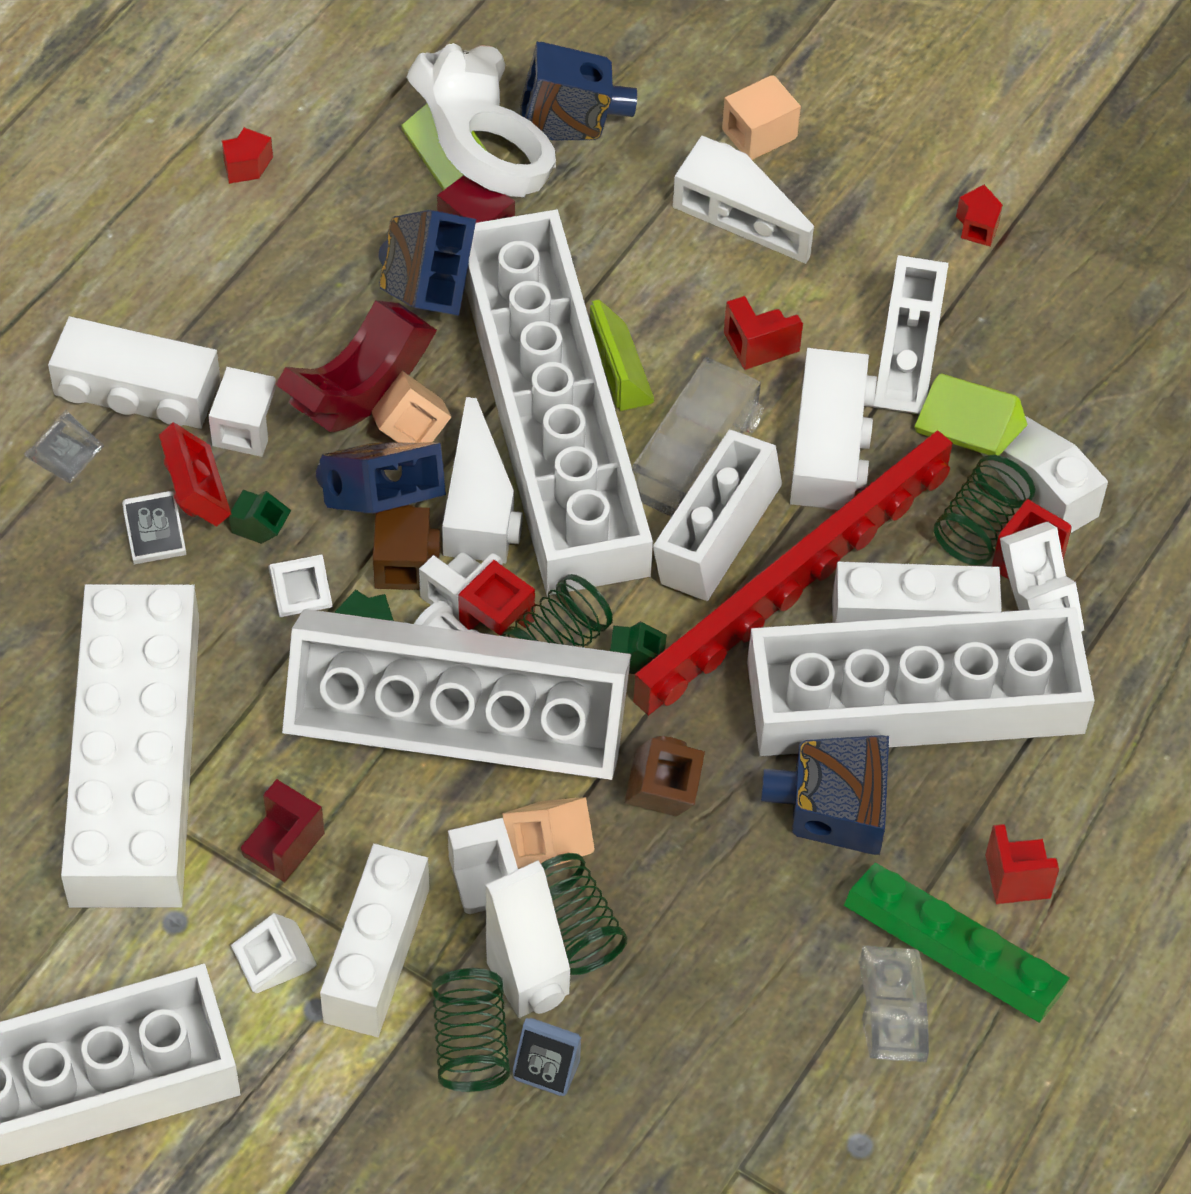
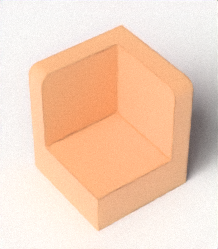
M768 76L724 98L722 130L741 152L747 154L753 160L796 139L798 136L801 106L775 76Z
M401 371L372 410V415L378 429L398 443L433 442L451 419L444 401L403 371Z
M586 797L540 801L503 813L504 824L518 868L525 867L537 860L541 864L552 857L565 853H577L585 856L594 852Z

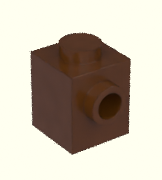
M408 504L376 512L373 549L375 589L420 590L419 569L433 555L440 559V529H430V508L415 507Z
M656 736L649 739L635 750L624 803L676 817L695 805L705 751L687 747L686 742L673 737Z

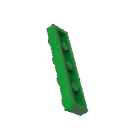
M876 862L850 889L844 903L846 908L1039 1023L1061 997L1069 982L1070 977L1051 967L1046 961L1034 957L1002 938L997 932L980 925L953 909L948 903L933 897L903 879L899 874L889 871Z

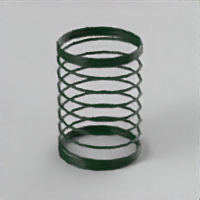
M987 455L980 459L972 474L967 477V481L962 484L961 490L956 493L955 498L950 501V505L945 508L944 514L934 524L933 531L938 543L952 557L963 563L984 565L990 561L996 549V544L992 545L991 540H998L996 532L1003 530L1002 524L1009 522L1008 516L1015 515L1013 508H1020L1027 500L1023 489L1013 477L997 467L981 465V463L993 460L1013 468L1028 484L1030 491L1028 499L1032 501L1035 495L1034 482L1027 471L1016 462L1003 456ZM980 467H990L1007 475L1017 484L1023 493L1024 500H1018L1014 492L1004 482L992 475L982 473ZM974 475H977L978 481L975 480ZM982 475L991 477L1003 484L1015 499L1001 494L997 489L990 486ZM969 483H975L980 491L970 489ZM977 483L981 484V485L983 486V488H984L988 493H990L994 498H996V499H998V500H1000V501H1002V502H1004V503H1007L1008 505L1003 504V503H1001V502H998V501L992 499L990 496H988L985 492L982 491V489L978 486ZM963 491H969L974 499L964 497ZM971 491L980 493L990 499L1003 513L984 505ZM957 499H964L969 507L959 505ZM967 500L974 501L986 508L996 520L980 514L972 508ZM1000 505L1010 507L1012 514H1006ZM952 507H958L963 515L953 513ZM961 508L968 509L980 516L990 528L973 521ZM994 513L1005 515L1007 522L999 521ZM946 520L950 529L961 539L972 545L988 548L989 553L978 554L959 547L943 532L940 525L941 521ZM948 520L958 522L968 532L982 538L987 546L965 539L952 528ZM989 521L999 523L1001 530H995ZM938 526L940 527V530L942 534L946 537V539L954 546H956L958 549L963 550L969 554L978 556L988 555V557L986 559L977 560L966 557L965 555L957 552L943 539L938 529ZM982 528L993 531L996 538L988 537Z
M568 574L561 580V583L556 585V590H550L548 597H542L539 600L540 605L534 604L531 607L532 612L526 611L523 614V619L515 621V627L509 626L500 636L506 637L507 634L510 637L509 634L519 639L538 641L530 631L528 623L548 643L558 644L539 625L536 619L538 617L551 628L562 645L565 644L559 635L573 643V646L578 645L584 648V646H588L592 642V639H596L600 635V631H605L613 623V614L604 596L594 585L578 575ZM566 580H573L579 583L596 598L604 610L607 619L606 625L600 624L592 605L578 590L567 584ZM567 587L573 589L583 598L592 610L597 622L587 616L577 606ZM552 592H556L560 603L550 598ZM559 594H561V595L564 597V600L566 601V603L568 604V606L570 607V609H571V610L578 616V618H580L583 622H581L580 620H578V619L568 610V608H567V607L565 606V604L562 602V600H561ZM544 599H548L553 612L542 605ZM551 601L567 613L579 632L570 627L559 616ZM536 606L540 607L545 619L534 613L533 609ZM543 609L549 611L562 624L571 640L551 623ZM527 614H532V617L539 628H537L531 622L527 621L525 616ZM519 621H524L530 635L517 627ZM577 622L589 629L590 637L582 634ZM568 628L581 636L582 644L574 642ZM592 630L598 631L594 637H592ZM584 638L590 639V641L584 644Z
M565 853L541 863L545 871L560 862L580 860V866L564 867L546 875L547 878L566 869L578 868L569 878L558 881L549 887L552 901L566 893L581 889L570 900L554 908L555 913L572 903L583 899L587 900L571 913L558 918V925L575 914L589 909L592 910L578 922L560 929V932L565 931L561 936H565L569 931L581 924L598 919L583 932L563 940V943L571 941L564 947L566 950L575 941L584 937L566 951L568 963L572 964L587 959L603 949L616 934L622 935L619 944L601 959L586 966L570 968V975H581L599 969L615 959L627 945L628 936L619 927V921L613 917V910L608 907V901L602 897V891L596 887V880L591 877V871L585 867L586 862L583 857L577 853ZM584 870L588 872V876L582 875ZM580 878H588L585 886L570 889ZM590 879L594 882V886L588 885ZM586 888H594L590 896L575 899ZM595 890L600 893V896L593 895ZM591 898H600L596 906L581 909ZM601 900L605 902V906L599 905ZM596 908H605L601 916L585 920ZM607 909L611 912V916L604 915ZM602 918H611L607 926L590 930ZM612 920L617 922V926H610ZM613 935L596 951L583 958L570 961L585 946L600 938Z
M462 968L438 976L432 983V995L436 998L433 1001V1007L437 1009L434 1012V1019L437 1020L434 1026L438 1032L435 1036V1041L439 1044L436 1047V1053L440 1055L437 1059V1065L440 1066L437 1070L438 1082L445 1088L461 1092L484 1091L503 1084L510 1077L509 1059L506 1057L508 1055V1047L506 1046L507 1035L505 1034L504 1000L502 999L504 997L503 979L493 971L480 968ZM462 976H482V977H488V978H491V979L496 980L499 984H497L496 982H493V981H491V980H489V979H486V978H480V977H462ZM461 979L487 981L498 987L492 992L477 988H461L439 994L435 990L444 983ZM459 991H480L488 993L486 995L472 998H454L444 996L446 994ZM496 997L499 998V1000L494 1004L488 1002ZM437 1000L446 1003L439 1008L436 1007ZM500 1001L502 1002V1008L497 1006ZM481 1003L491 1005L477 1011L447 1012L440 1010L449 1005L470 1006ZM492 1007L500 1010L496 1015L483 1012ZM438 1011L449 1014L440 1019L437 1018ZM501 1012L503 1015V1020L497 1017ZM480 1014L491 1016L489 1019L476 1023L450 1024L441 1021L456 1015ZM494 1018L500 1021L496 1027L482 1024ZM441 1023L448 1025L449 1027L439 1031L437 1029V1024ZM502 1024H503V1031H502L501 1029H499V1027H500ZM465 1026L492 1028L488 1031L472 1035H449L442 1033L451 1028ZM494 1030L500 1031L502 1033L497 1038L484 1036V1034L490 1033ZM440 1034L443 1036L451 1037L447 1040L442 1041L441 1043L438 1041V1036ZM502 1036H504V1043L499 1040ZM480 1037L492 1039L490 1042L477 1046L452 1047L444 1045L446 1042L460 1038ZM495 1041L502 1044L498 1050L483 1047ZM440 1046L452 1049L443 1054L439 1053ZM503 1047H505V1055L502 1052H499L503 1049ZM466 1049L493 1051L487 1055H467L458 1058L444 1056L454 1051ZM495 1053H498V1054L502 1055L503 1058L500 1059V1058L495 1057V1056H492V1055H494ZM441 1058L450 1060L444 1063L443 1065H440ZM469 1063L492 1064L472 1070L451 1069L455 1066ZM496 1065L504 1068L502 1072L493 1077L478 1081L458 1082L444 1079L441 1076L445 1071L469 1073L489 1069Z

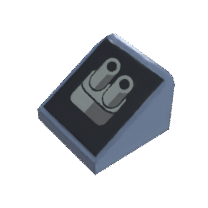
M526 1018L514 1062L513 1078L516 1081L544 1091L565 1096L580 1063L581 1037L579 1034L545 1022Z

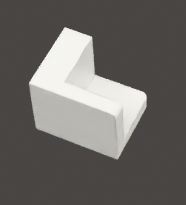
M231 367L226 368L209 414L212 446L263 456L268 442L266 414L276 389L275 377Z
M460 553L447 565L433 555L419 569L420 598L430 605L438 601H445L452 607V615L459 621L458 594L493 560L502 565V558L492 553L480 564L466 553Z
M499 818L448 830L449 860L464 911L467 914L485 911L486 884L518 870L504 820Z

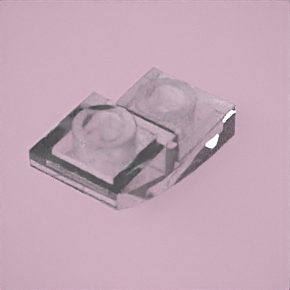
M863 945L859 967L866 996L862 1022L869 1057L893 1061L927 1062L929 1055L928 1014L919 951L917 949Z

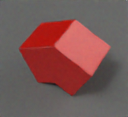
M244 127L237 138L222 140L223 158L229 184L260 179L273 158L272 138Z
M985 184L959 197L956 217L963 224L961 239L991 247L999 226L1003 204Z

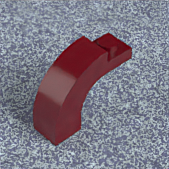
M375 300L354 338L336 358L326 365L315 369L285 367L276 386L291 396L289 403L294 408L310 417L329 432L345 430L372 414L375 405L401 371L410 375L428 348L437 329L400 303Z

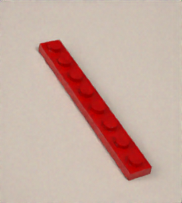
M938 430L643 667L635 674L633 702L648 716L662 704L669 706L676 702L686 691L688 683L702 672L709 674L714 671L726 657L727 651L741 640L744 643L750 641L751 628H763L765 620L779 609L781 611L790 609L802 595L803 589L816 579L822 581L829 577L837 568V562H840L841 558L852 549L858 551L867 546L876 535L879 527L890 518L894 521L901 518L910 509L914 499L926 489L933 491L938 488L950 472L949 460L953 442Z

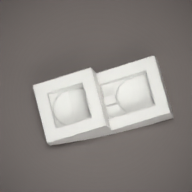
M1044 522L1000 538L1007 573L1019 611L1076 607L1081 632L1084 631L1076 582L1066 576L1057 527L1049 522Z

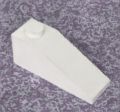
M701 136L675 175L673 208L806 264L811 255L814 225L747 154L736 150L726 143H719Z
M898 255L873 408L920 415L928 395L949 263Z
M466 397L442 526L443 556L456 557L460 553H466L474 560L484 561L490 554L495 553L502 558V563H506L509 544H519L523 513L514 512V490L477 398Z
M1025 416L1028 425L999 456L1016 462L1027 471L1036 489L1032 502L1068 522L1072 526V533L1099 517L1108 481L1075 444ZM988 461L991 466L997 467L1013 477L1023 489L1026 499L1029 498L1028 484L1018 472L1001 462ZM996 470L1014 492L1024 500L1023 493L1017 484L1007 475Z
M539 860L486 884L487 965L491 971L497 973L503 979L504 994L518 1018L533 1011L538 1014L547 1012L558 1006L565 996L569 994L570 967L545 872Z

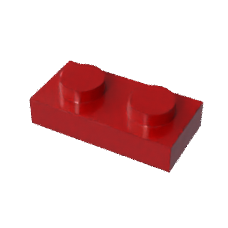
M172 422L159 434V438L165 455L164 465L171 475L175 488L174 499L187 515L191 517L198 515L217 527L231 515V511L211 446Z

